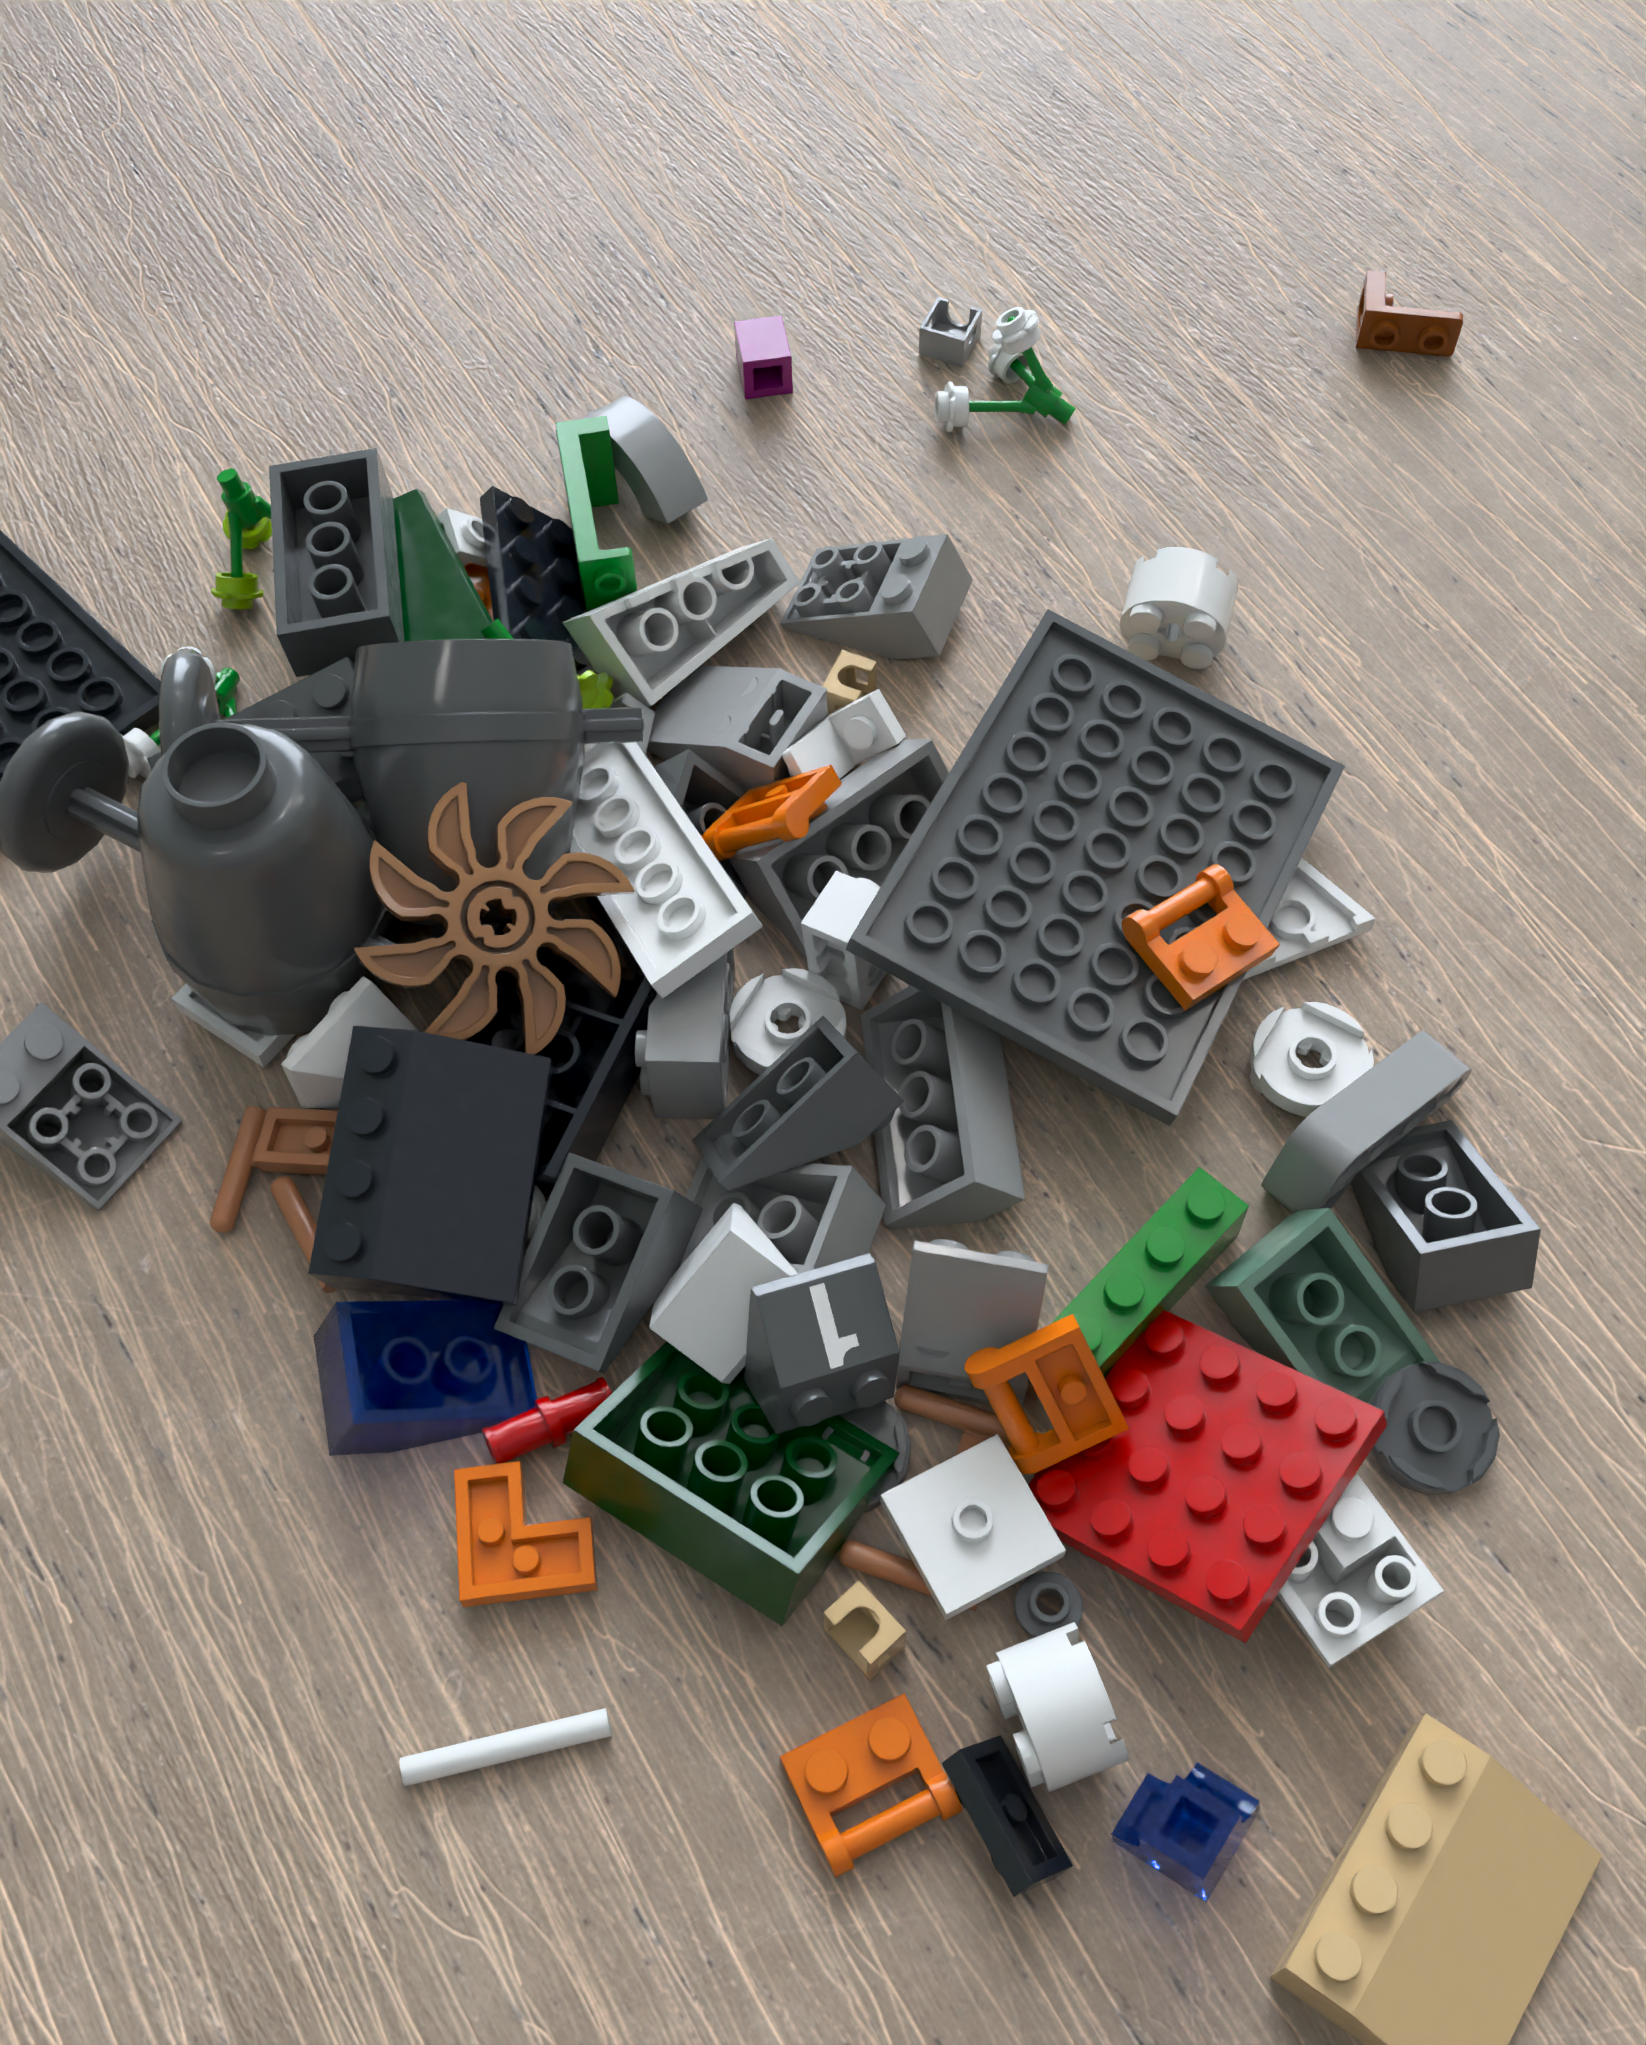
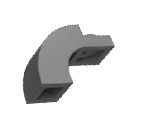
M623 396L605 407L591 411L583 417L584 419L607 415L614 467L628 483L644 517L669 524L708 501L705 490L684 451L662 422L644 405L630 397Z

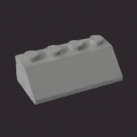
M903 739L897 745L879 753L841 779L842 785L825 801L827 804L826 810L809 820V830L805 837L790 842H784L779 838L740 849L729 860L754 905L806 957L801 922L835 871L856 879H869L881 887L949 772L932 739Z
M911 985L860 1014L867 1062L904 1100L895 1110L890 1123L884 1129L874 1134L881 1198L886 1204L883 1212L885 1227L903 1229L980 1222L1024 1201L1025 1194L1001 1035Z

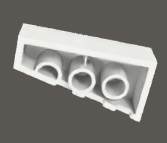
M770 538L735 549L562 623L598 674L605 672L612 676L613 684L610 692H612L615 699L627 692L645 706L651 707L800 584V581L774 540Z

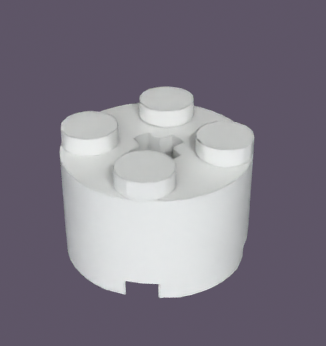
M1166 547L1157 549L1155 558L1145 562L1144 556L1139 558L1133 568L1120 619L1121 632L1129 642L1127 650L1146 661L1154 660L1158 655L1180 659L1182 664L1192 669H1205L1209 667L1213 657L1219 654L1226 644L1238 591L1236 575L1230 569L1227 576L1220 569L1216 568L1217 558L1206 552L1191 548Z
M1075 1622L996 1652L998 1661L986 1665L991 1678L990 1682L1004 1719L1018 1715L1023 1728L1022 1731L1013 1734L1018 1756L1031 1788L1045 1783L1048 1792H1051L1129 1761L1124 1739L1110 1744L1111 1741L1116 1740L1110 1722L1117 1719L1085 1641L1079 1643V1631Z

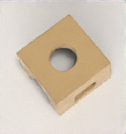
M844 650L840 652L822 686L827 688L828 715L876 690L877 661ZM857 669L868 672V682L857 679Z
M860 1580L823 1612L824 1630L869 1680L877 1675L905 1648L906 1630Z

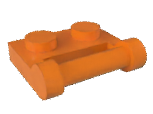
M831 764L749 789L704 832L702 838L718 861L732 858L737 850L779 838L784 842L801 839L808 833L809 820L826 810L827 804L825 801L842 783Z
M1213 864L1198 873L1195 883L1149 911L1139 909L1122 921V931L1128 942L1185 1011L1272 956L1280 945L1234 891L1231 876L1218 864ZM1205 903H1208L1216 912V916L1169 945L1160 936V931Z
M1073 1314L999 1349L995 1347L980 1349L973 1353L964 1364V1369L972 1385L977 1389H983L1011 1443L1009 1454L1022 1474L1039 1472L1129 1429ZM1026 1372L1054 1429L1043 1434L1034 1432L1008 1381Z
M905 1693L780 1756L783 1769L835 1878L854 1869L853 1860L939 1816L942 1821H946L963 1812L955 1789L943 1771ZM918 1773L925 1790L839 1833L832 1816Z

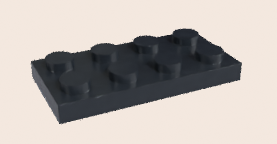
M494 486L490 487L480 497L493 620L495 621L498 618L514 639H540L570 643L577 675L580 676L588 670L593 671L591 663L562 623L585 613L572 528L560 519H553L529 506L523 499L513 497Z

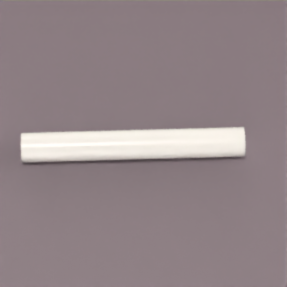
M607 1708L401 1757L400 1771L404 1786H409L610 1737L612 1732Z

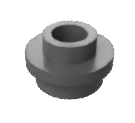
M1040 1572L1028 1577L1021 1584L1015 1597L1014 1611L1020 1627L1029 1636L1035 1638L1073 1622L1078 1627L1083 1613V1602L1079 1590L1067 1577L1055 1572ZM1042 1595H1053L1060 1601L1062 1610L1056 1615H1045L1038 1609L1037 1599Z

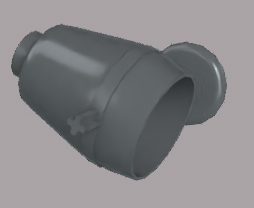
M449 639L361 646L356 650L351 716L220 720L215 685L210 668L202 656L193 649H180L167 658L160 680L159 736L161 756L186 732L201 725L217 722L252 724L282 732L308 753L353 751L358 782L371 831H373L376 841L417 876L434 884L443 892L454 891L457 884L452 876L447 875L429 857L427 830L436 804L452 787L461 782L467 783L471 838L476 850L477 862L485 868H492L497 865L495 829L512 808L522 802L541 797H556L573 802L571 807L534 847L528 860L523 865V872L527 878L539 880L563 854L570 853L585 758L584 744L643 742L641 707L583 709L572 647L570 643L540 639ZM553 902L548 904L549 915L557 910L560 903ZM496 905L487 906L489 908L485 917L480 916L479 919L482 926H492L494 934H496L502 923L512 922L510 915H500ZM436 919L407 921L414 924L431 925L432 938L437 939L445 935L444 925Z
M76 711L48 720L23 741L6 765L0 781L1 852L21 870L39 873H53L77 863L98 845L104 835L140 852L149 910L152 917L151 922L167 961L173 972L230 1025L266 1036L310 1033L328 1014L333 1001L341 993L350 991L363 976L380 989L383 981L370 973L354 951L356 947L397 945V918L383 906L371 883L369 871L370 853L376 838L368 824L318 762L286 734L252 724L228 722L209 723L186 732L156 761L140 788L138 812L121 804L127 789L129 759L122 735L102 716ZM404 988V989H406V990H408V991H411L413 988Z

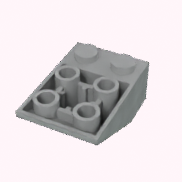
M948 534L816 549L780 624L786 630L893 660L939 657L973 579Z
M699 666L670 690L654 711L655 715L647 751L668 760L689 749L746 792L749 789L791 777L782 753L828 716L827 688L779 668Z
M42 1002L0 1043V1142L97 1211L103 1207L182 1122V1119Z
M936 1239L930 1243L914 1241L899 1348L896 1387L899 1388L904 1384H908L941 1396L990 1405L983 1389H977L972 1385L964 1369V1364L973 1353L986 1347L999 1349L1037 1331L1049 1264L1035 1262L1030 1256L1015 1251H1002L996 1255L970 1251L965 1245L948 1239ZM1026 1372L1008 1380L1022 1408L1029 1380Z

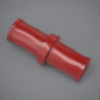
M600 1377L595 1382L553 1400H550L548 1396H544L534 1401L535 1408L491 1427L487 1426L481 1429L494 1463H506L549 1443L553 1448L567 1443L565 1436L572 1434L574 1429L612 1394L604 1377Z

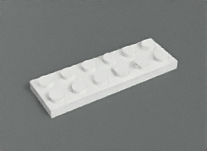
M638 743L585 744V758L570 853H589L610 861L630 881L635 891L633 894L597 897L651 986L662 998H665L762 928L763 925Z

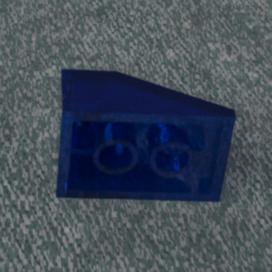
M463 1300L335 1302L314 1334L329 1456L391 1453L482 1433L481 1429L487 1426L491 1427L535 1408L534 1401L537 1400L527 1342L494 1329L504 1304Z

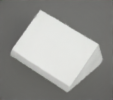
M733 1203L674 1273L655 1300L649 1328L720 1382L730 1384L743 1369L746 1362L751 1287L798 1273L742 1206Z

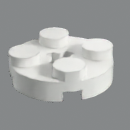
M782 969V975L764 979L762 974L751 979L739 990L730 1008L733 1052L745 1066L758 1075H761L822 1016L845 1039L847 1036L846 1012L840 1003V995L837 990L822 976L804 969ZM791 1015L799 1018L798 1027L800 1030L790 1034L779 1032L778 1026L773 1023L776 1019L787 1021Z
M1303 1002L1301 1008L1289 1009L1283 1012L1284 1007L1270 1013L1260 1024L1250 1050L1252 1069L1250 1081L1253 1087L1283 1110L1306 1117L1371 1069L1374 1064L1372 1050L1369 1053L1368 1046L1362 1039L1365 1032L1359 1023L1346 1012L1319 1002ZM1310 1050L1317 1051L1321 1054L1319 1063L1324 1067L1308 1068L1301 1064V1060L1296 1057V1053L1306 1056Z

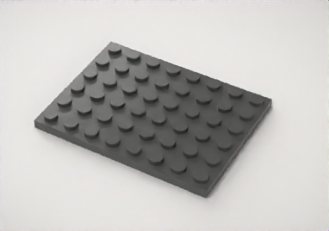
M1047 609L851 935L845 950L1170 1126L1183 1106L1246 972L1185 1011L1128 942L1122 931V921L1139 909L1149 911L1195 883L1198 873L1213 864H1218L1231 876L1234 891L1262 924L1268 928L1345 766ZM1205 903L1160 931V936L1169 945L1217 914L1208 903Z

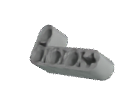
M1426 1031L1419 1032L1307 1116L1286 1141L1264 1177L1261 1187L1291 1213L1295 1210L1331 1209L1359 1171L1449 1101L1468 1079L1472 1069Z

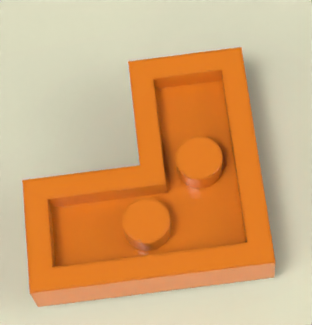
M520 1461L454 1469L459 1601L463 1607L598 1590L594 1529L591 1517L527 1525L524 1469Z

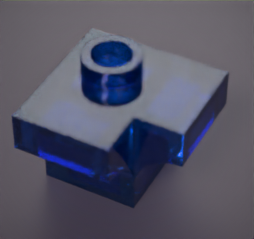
M1196 1762L1185 1779L1176 1775L1172 1783H1167L1147 1773L1112 1831V1840L1207 1903L1260 1811V1801Z

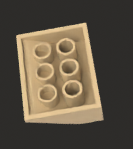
M1425 1713L1406 1731L1270 1978L1364 2045H1508L1602 1855L1491 1755Z

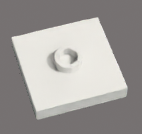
M998 1434L888 1490L880 1496L883 1508L945 1620L1064 1557L1066 1552Z

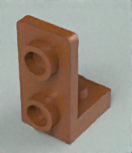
M1366 271L1357 306L1355 348L1447 357L1454 354L1463 325L1462 313L1393 306V293H1386V272Z

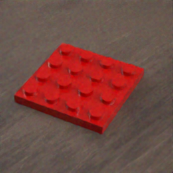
M1164 1310L1116 1362L1105 1378L1129 1429L1037 1472L1028 1486L1060 1541L1246 1644L1387 1426L1386 1417L1381 1409Z

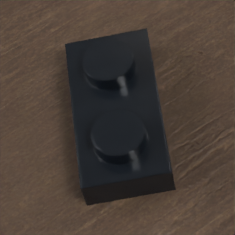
M1001 1735L959 1749L942 1762L946 1773L955 1787L960 1803L969 1813L990 1853L994 1867L1005 1880L1013 1897L1057 1878L1073 1866Z

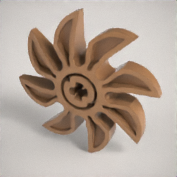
M461 782L452 787L436 804L427 830L429 857L447 875L452 876L457 884L456 889L451 892H443L434 884L417 876L374 840L370 853L369 871L371 883L383 906L401 921H428L436 919L444 925L445 935L437 939L430 938L411 944L356 947L354 951L361 963L380 980L403 988L428 987L447 968L448 964L455 959L464 961L470 969V975L463 982L457 995L424 1031L425 1033L465 1040L481 1031L497 1013L496 973L507 971L515 978V987L521 1003L525 1053L535 1055L540 1052L558 1032L563 1020L566 1001L564 985L547 967L541 965L537 960L536 951L541 947L549 948L554 954L570 961L613 998L617 996L621 980V967L619 956L610 937L592 920L566 919L556 921L552 919L548 913V904L553 902L560 903L580 897L633 894L635 891L628 878L610 861L596 855L579 852L563 854L539 880H531L523 872V865L528 860L534 847L571 807L573 802L556 797H541L522 802L512 808L495 829L497 865L492 868H485L477 862L476 850L471 838L467 783ZM496 905L500 915H510L512 924L507 923L503 928L504 935H495L492 926L481 925L479 919L480 916L485 917L489 911L487 906Z

